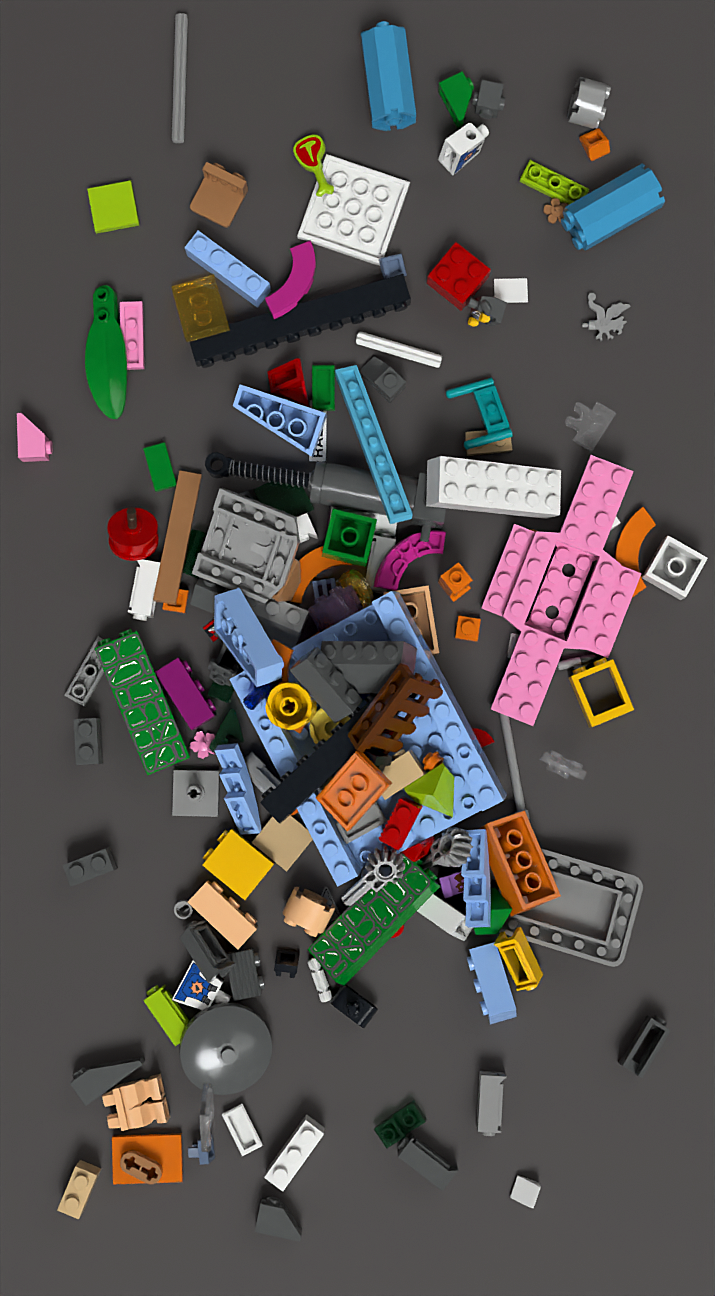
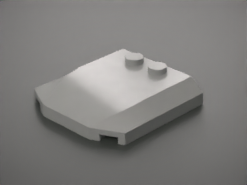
M222 487L219 489L213 507L214 514L202 551L198 553L192 574L231 590L240 588L243 595L266 603L286 584L300 543L297 517Z

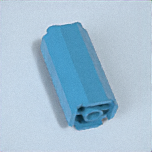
M386 21L376 24V27L363 31L360 34L372 128L390 131V126L396 125L397 130L404 129L416 123V108L406 32L404 27L389 25V22Z
M642 163L564 208V218L561 219V224L566 231H570L573 237L572 242L577 250L583 248L586 251L662 208L665 203L664 196L659 197V192L662 191V188L650 168L644 170L645 165Z

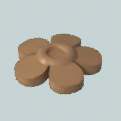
M554 198L551 200V205H545L543 211L544 214L549 215L548 222L554 224L557 219L561 222V219L564 218V208L568 204L562 203L560 205V200Z

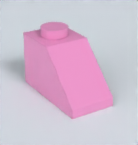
M17 413L18 458L22 462L49 461V454L53 453L52 441H49V438L22 413Z

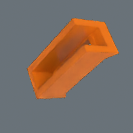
M458 562L440 576L438 583L454 602L471 589L469 584L473 580Z

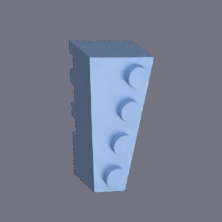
M240 384L233 407L313 458L327 414Z
M237 588L215 595L214 630L255 686L259 687L282 679L283 659L278 655L241 589Z

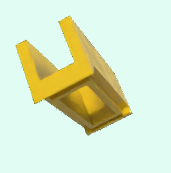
M516 928L512 937H507L505 931L500 932L493 945L498 947L517 986L516 990L526 989L529 991L536 988L543 973L522 928Z

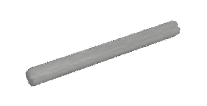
M177 13L175 15L173 143L184 142L188 18L185 13Z

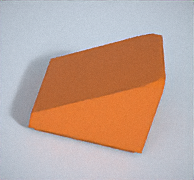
M599 128L579 137L591 161L610 153L609 140Z

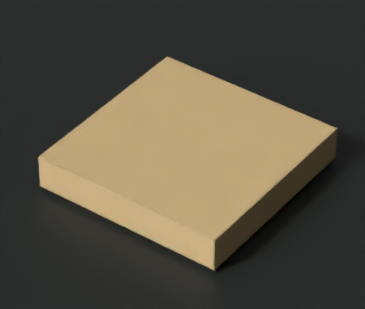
M290 815L281 824L272 817L252 841V844L285 871H288L313 839L308 829Z

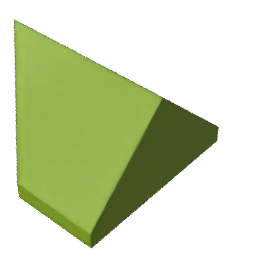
M444 763L404 787L405 792L416 803L453 817L454 775Z

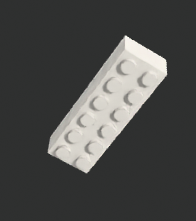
M445 456L427 460L426 506L545 519L560 515L561 470Z

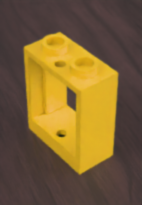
M605 657L593 662L595 667L586 670L585 666L573 670V676L568 677L589 728L634 710L613 659L607 661ZM609 668L623 704L594 716L579 679Z

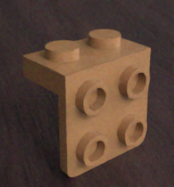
M206 162L202 169L204 179L190 204V209L192 212L227 228L231 225L248 192L247 182L242 175L238 173L231 174L225 171V168L220 164L213 163L212 165Z

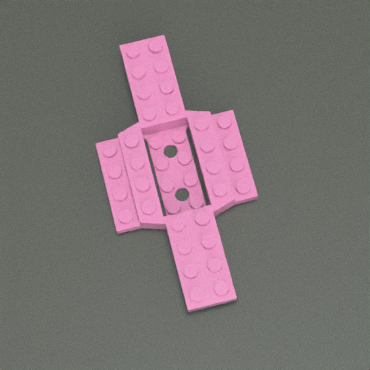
M590 455L559 533L534 532L514 524L481 607L483 610L503 617L520 631L515 648L490 708L491 710L533 726L564 648L583 649L606 658L609 657L642 574L621 566L618 561L603 550L634 471ZM555 545H556V547H557V548H556V551H555V553H554V556H553L552 561H551V563H550V566H549V568H548L547 574H546V576H545V579H544V581H543V584H542V586H541V589H540L539 594H538V596H537V599H536V601H535V604H534V607H533L532 612H531V614H530V617H529L528 621L525 622L526 619H527L528 613H529V611H530V608H531V606H532V603H533V601H534V598H535V596H536V593H537V591H538V588H539V586H540V583H541V580H542L543 575H544V573H545V570H546V568H547V565H548V563H549V560H550V558H551V555H552V553H553V550H554V548H555ZM597 560L591 577L589 579V582L587 584V587L585 589V592L583 594L580 605L578 607V610L576 612V615L574 617V620L572 622V625L570 627L567 638L565 639L564 633L566 631V628L576 606L577 600L579 598V595L589 573L592 562ZM565 564H572L574 566L575 573L573 576L566 577L562 573V568ZM547 607H557L559 613L555 619H550L546 616L545 611Z

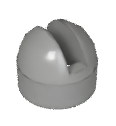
M182 899L176 903L174 913L178 918L187 919L191 916L193 907L188 903L189 900ZM184 905L189 906L182 912L179 910Z

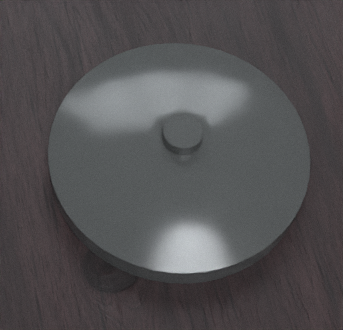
M236 1003L216 1004L200 1011L185 1027L179 1045L180 1061L188 1079L201 1090L217 1095L238 1093L256 1083L266 1071L272 1055L271 1035L264 1020L252 1009Z

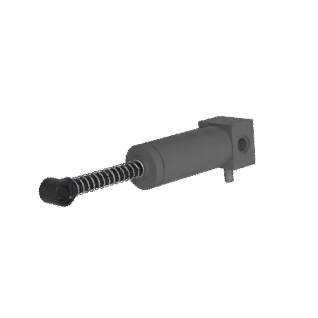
M219 452L209 454L205 460V467L214 478H229L231 475L245 477V479L251 478V480L254 478L257 481L260 479L263 482L265 480L274 483L278 482L281 485L284 483L286 486L290 484L292 487L294 485L298 486V488L300 486L304 487V489L307 487L311 493L310 503L387 516L369 469L317 461L315 471L312 470V473L305 474V472L287 471V469L270 468V466L264 467V465L258 466V464L234 462L231 457H225ZM222 461L223 466L220 470H213L211 467L212 463ZM420 473L419 478L398 474L413 514L412 519H409L412 520L411 525L422 526L420 540L428 542L431 528L442 530L446 508L426 506L427 474Z

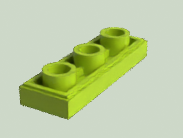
M532 160L529 161L519 181L568 205L589 192L588 188ZM555 182L558 186H553L551 183Z

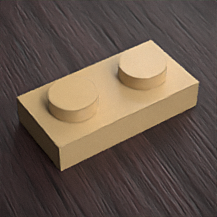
M486 430L465 432V441L487 435ZM511 437L467 450V456L512 452Z

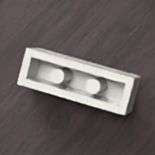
M306 1114L267 1168L264 1178L281 1191H284L324 1135L325 1128Z

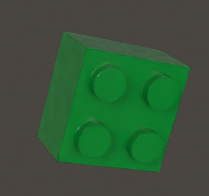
M333 509L322 557L366 567L377 519Z

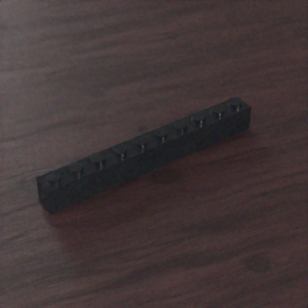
M400 274L297 304L289 312L276 319L269 312L190 335L188 339L197 367L207 368L220 360L224 362L236 359L237 355L245 354L247 356L255 354L261 348H276L279 346V343L285 341L293 343L306 335H309V337L320 335L323 330H338L347 323L359 324L365 321L364 318L371 316L379 318L392 310H395V312L403 311L410 305L411 297L404 274Z

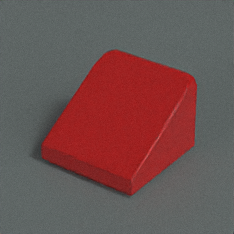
M431 836L407 848L402 853L411 861L416 862L428 854L435 837Z

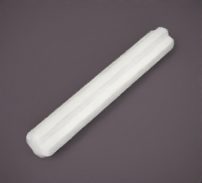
M361 331L358 332L356 337L358 345L436 368L440 367L442 356Z

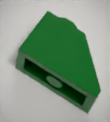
M463 71L439 82L438 93L458 130L463 126L474 90L471 79L469 77L466 78Z

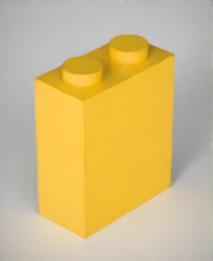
M231 829L229 832L225 830L217 839L220 844L216 849L210 848L204 855L203 859L205 862L202 866L245 900L275 863L236 830Z

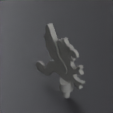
M589 293L588 305L589 308L596 312L597 320H588L587 323H582V327H587L588 330H598L599 334L595 339H600V341L603 340V333L606 334L607 340L614 338L610 335V330H613V332L617 330V335H620L624 327L623 325L627 321H623V316L616 320L611 319L617 318L623 311L630 308V305L622 304L621 302L617 305L612 304L605 314L601 306L593 303L596 295Z

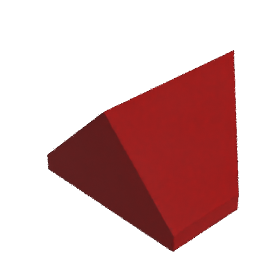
M296 358L267 372L271 393L309 407L300 358Z

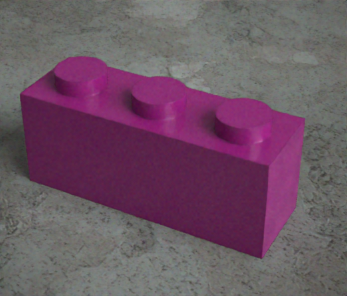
M177 658L155 673L189 728L194 731L216 717L214 711L217 709L211 699L206 700L201 693L205 690L198 679L194 681L190 673L193 670L186 660L182 662L180 658Z

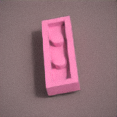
M120 302V327L126 344L127 370L145 369L143 302Z

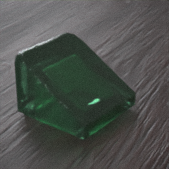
M213 681L207 695L230 704L235 689L232 684L231 686L226 684L219 685Z

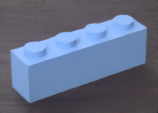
M199 230L185 246V251L189 258L257 308L270 293L271 288L268 281Z

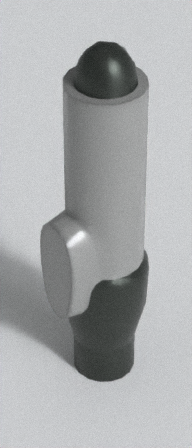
M582 655L559 661L556 670L587 667V664L597 661V655Z

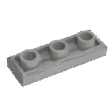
M97 637L64 695L84 707L104 674L94 649L99 647L98 642L104 640L100 637ZM91 667L94 668L93 675L88 674V669Z

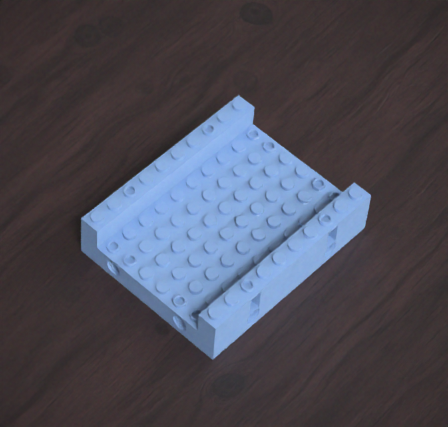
M391 591L372 601V605L291 648L294 652L290 660L289 670L301 657L317 646L321 650L322 641H404L417 648L414 674L419 673L423 677L422 679L430 682L433 679H437L440 682V687L443 690L442 696L438 699H428L426 704L430 709L429 713L424 717L416 716L413 720L416 730L410 735L402 734L400 740L403 743L402 749L405 752L412 749L423 768V759L429 752L434 753L438 751L440 756L444 758V765L454 775L453 817L423 806L403 846L397 850V854L481 810L484 811L504 801L507 794L399 592ZM245 671L230 678L280 777L287 771L291 773L298 768L296 763L304 755L310 757L315 752L313 747L316 744L310 735V722L305 725L300 734L295 730H287L274 725L266 713L265 706L268 699L266 685L256 687ZM289 671V682H299ZM359 694V696L363 699L362 702L358 705L360 709H362L367 704L365 699L370 694ZM317 703V711H318L319 709H321V707H320V705ZM401 712L398 716L405 717L407 713ZM389 752L388 755L393 756L397 752ZM404 788L386 800L382 795L377 800L387 820L390 819L389 816L392 815L391 812L394 811L399 798L405 796L413 800L405 792ZM317 790L297 810L338 887L361 874V869L368 861L369 853L374 854L375 848L382 851L386 845L389 851L393 849V847L379 841V836H381V832H383V828H385V824L388 822L346 844L335 825L338 821L315 798L319 794Z

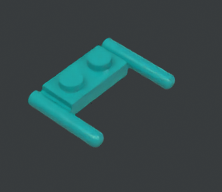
M492 377L446 391V397L449 399L473 392L487 435L465 441V449L469 450L513 437Z

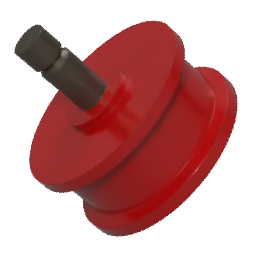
M130 507L116 512L110 518L107 526L109 546L116 556L124 560L137 561L145 559L155 552L159 543L158 524L156 518L150 512L141 508Z

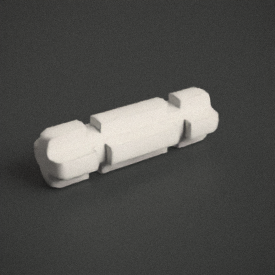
M311 958L308 960L310 970L313 971L311 974L316 989L320 992L321 1002L330 1001L333 996L331 990L328 989L329 984L323 968L321 969L320 963L315 958Z

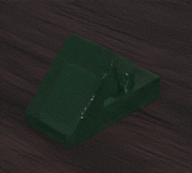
M232 708L228 711L207 749L216 754L214 750L218 745L227 744L229 739L225 738L226 735L241 743L244 742L236 712Z

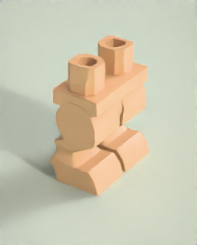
M161 1074L150 1076L149 1079L142 1078L137 1081L116 1085L112 1090L102 1095L105 1107L116 1104L117 1113L107 1116L109 1128L121 1127V1131L144 1127L156 1119L157 1123H167L170 1119V1113L166 1097H164L165 1091ZM149 1097H152V1100H154V1101H152V1102L146 1101V1102L142 1103L143 1101L147 1100V1098H149Z

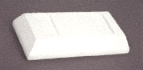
M243 1104L222 1114L242 1156L263 1146Z

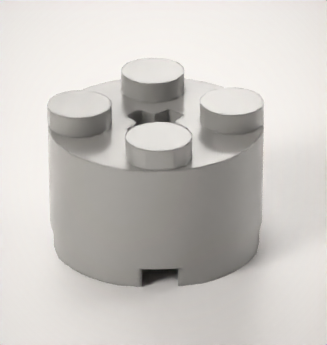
M579 77L575 88L579 89L575 91V94H572L567 122L597 129L600 120L602 121L605 116L606 107L603 104L604 100L609 97L611 86L606 83Z

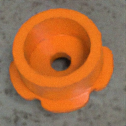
M438 751L434 753L429 752L422 762L424 770L431 771L442 764L444 758L440 756Z

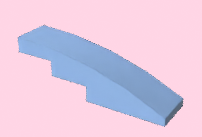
M238 743L218 745L214 751L223 768L219 775L227 791L224 800L240 835L260 833L262 830L253 785Z
M486 829L465 830L472 837L471 845L473 846L470 851L471 856L467 857L466 864H462L461 875L464 877L463 901L466 902L465 926L468 928L490 927L491 894Z

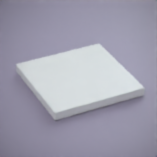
M326 154L322 170L327 183L334 187V192L331 195L324 194L322 197H317L316 192L319 185L316 182L297 237L298 239L307 242L311 241L313 244L380 266L379 259L385 257L410 182Z

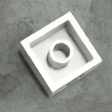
M667 536L662 540L641 578L682 600L686 598L708 558L674 538Z

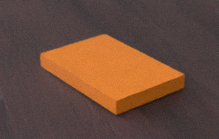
M356 751L315 798L348 832L390 787L392 782L363 752Z
M182 1133L112 1136L113 1184L145 1183L125 1173L120 1167L122 1156L129 1150L138 1151L161 1164L163 1173L157 1183L183 1182ZM133 1156L130 1159L125 1158L128 1161V1167H131L133 1164L140 1167V1165L134 1162L135 1158ZM144 1167L142 1168L149 1172L148 1177L152 1178L153 1175L158 1176V1174L155 1173L156 1168L152 1167L150 1170Z

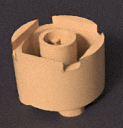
M294 887L282 912L285 916L283 921L294 927L299 925L305 928L304 931L307 934L317 937L318 933H324L336 907L333 903L329 907L326 904L328 900L308 889L299 892V887Z

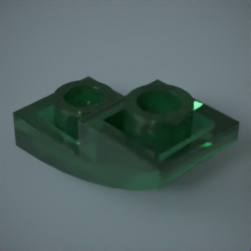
M413 1100L377 1125L374 1131L387 1149L405 1138L409 1132L424 1124L427 1118Z

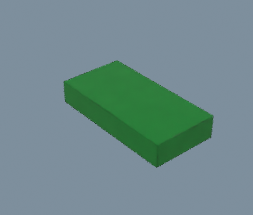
M312 365V409L335 411V365Z
M165 442L143 448L155 492L176 487L177 483Z

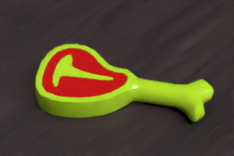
M309 135L295 143L293 147L294 155L305 170L315 174L319 185L316 192L317 197H322L324 194L331 195L334 192V187L327 183L322 170V157L326 148L325 143L320 136Z

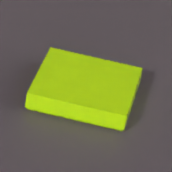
M131 181L87 189L96 234L140 226Z

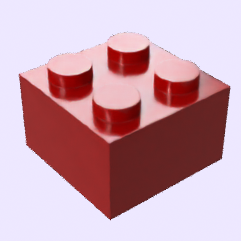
M455 242L428 275L427 285L462 311L466 306L468 298H472L489 278L491 269Z

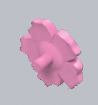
M202 731L196 732L194 737L196 741L190 743V748L194 752H198V758L204 759L209 756V753L215 754L214 750L217 745L213 743L216 740L214 734L207 733L204 735Z

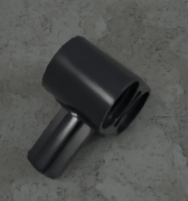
M346 984L341 985L330 1000V1003L362 1028L367 1026L378 1010L376 1006Z

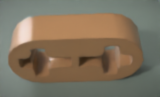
M129 1150L124 1153L120 1160V1167L125 1173L147 1184L157 1183L162 1176L163 1169L161 1164L138 1151ZM133 1156L135 1158L134 1162L140 1165V1167L134 1164L128 1167V1161L125 1158L130 1159ZM144 1167L150 1170L152 1167L156 1168L155 1173L158 1174V1176L153 1175L152 1178L148 1177L149 1172L142 1168Z

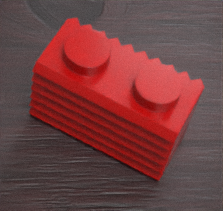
M405 796L399 798L394 811L391 812L392 815L389 816L390 819L387 820L388 823L385 824V828H383V832L379 836V841L399 850L403 846L423 806Z

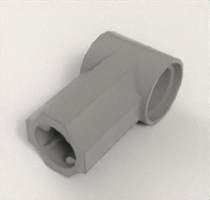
M252 751L244 758L251 781L262 793L270 787L275 789L281 783Z

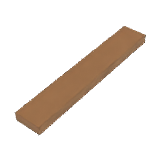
M179 470L153 597L155 602L172 605L177 603L202 474Z

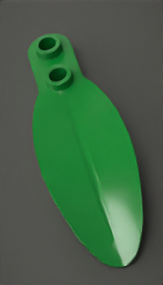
M102 285L93 294L94 321L86 342L85 370L90 391L100 410L108 418L118 419L123 414L126 402L127 351L124 334L118 323L117 294L111 287Z

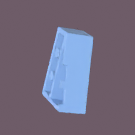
M495 942L469 949L470 956L466 957L470 971L475 970L477 978L473 979L476 992H481L482 994L481 1009L483 1015H488L490 1024L517 1017L516 1006L498 947L493 945Z

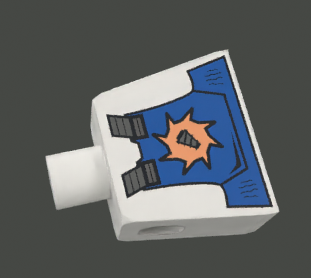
M468 123L445 139L438 160L452 176L480 152L485 138L489 135L487 127L483 124L475 127L472 123Z
M193 960L172 1000L204 1010L210 1007L212 1003H228L231 996L220 990L224 982L223 978L217 975L211 983H208Z

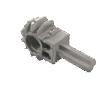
M449 827L447 830H443L442 837L433 842L431 853L421 858L423 862L420 865L426 870L437 864L446 867H460L462 864H466L467 857L471 856L470 851L473 848L471 845L472 837L469 836V832L456 827Z
M386 845L382 851L375 848L374 854L369 853L368 861L361 869V879L341 897L344 904L351 906L369 889L372 888L375 892H378L383 886L386 887L389 881L395 884L397 878L402 879L405 869L402 853L397 854V850L394 848L389 851ZM387 864V865H390V866H389V867H382L381 865Z

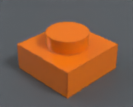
M179 589L176 605L163 603L162 609L186 614L189 591Z
M458 616L455 639L477 642L481 619Z

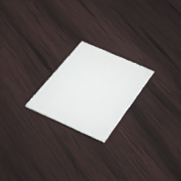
M527 278L494 279V297L507 303L528 302Z

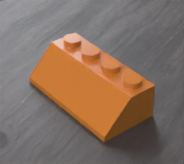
M525 810L487 823L479 828L486 829L489 865L502 896L512 907L511 917L561 896Z

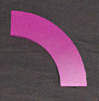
M311 241L290 248L293 257L291 274L278 291L265 298L274 319L293 309L298 304L297 302L311 288L316 268V258Z
M431 531L428 542L420 540L421 532L410 535L398 542L381 562L373 587L396 591L400 578L410 562L426 554H443L446 532Z

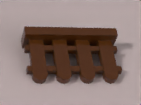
M400 663L349 732L348 737L355 749L364 752L373 746L380 748L384 754H388L390 751H400L403 747V743L400 740L402 734L410 735L416 730V725L413 722L416 716L424 717L429 713L430 709L426 704L428 699H438L442 696L443 690L440 687V682L437 679H433L431 682L424 680L419 673L413 675L407 665ZM411 693L421 695L418 700L409 697ZM398 711L407 713L405 717H401L395 714ZM384 729L394 731L392 735L382 733Z

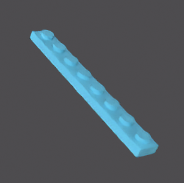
M357 365L336 369L335 376L389 523L393 524L412 519L411 508Z

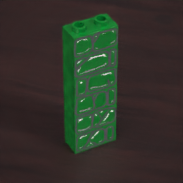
M132 629L119 633L120 638L111 641L110 638L98 642L99 647L94 649L148 776L186 760L190 756L137 631L132 632Z
M402 853L403 861L405 862L402 879L397 878L395 884L389 881L386 887L383 886L378 892H375L372 888L369 889L353 905L349 906L307 949L336 983L345 985L441 887L435 881L438 877L429 868L425 870L420 865L423 862L421 859L413 862Z

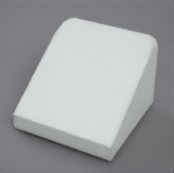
M517 1175L510 1198L530 1208H534L541 1186L539 1182Z

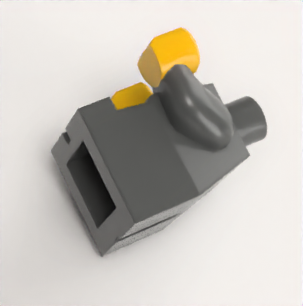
M481 296L475 299L469 297L466 306L471 307L470 313L472 317L469 318L468 325L472 327L477 326L479 321L486 323L488 326L501 324L507 302L496 297Z

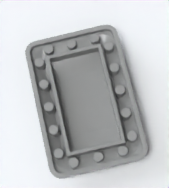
M541 849L561 896L512 917L509 914L499 932L505 931L506 935L512 936L516 928L521 927L529 942L613 967L620 965L625 959L643 892V883L640 878Z

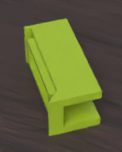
M164 984L160 988L158 985H155L146 992L148 997L143 1001L174 1046H177L190 1020L178 1003L172 1000L173 996L169 990L165 991L166 985Z

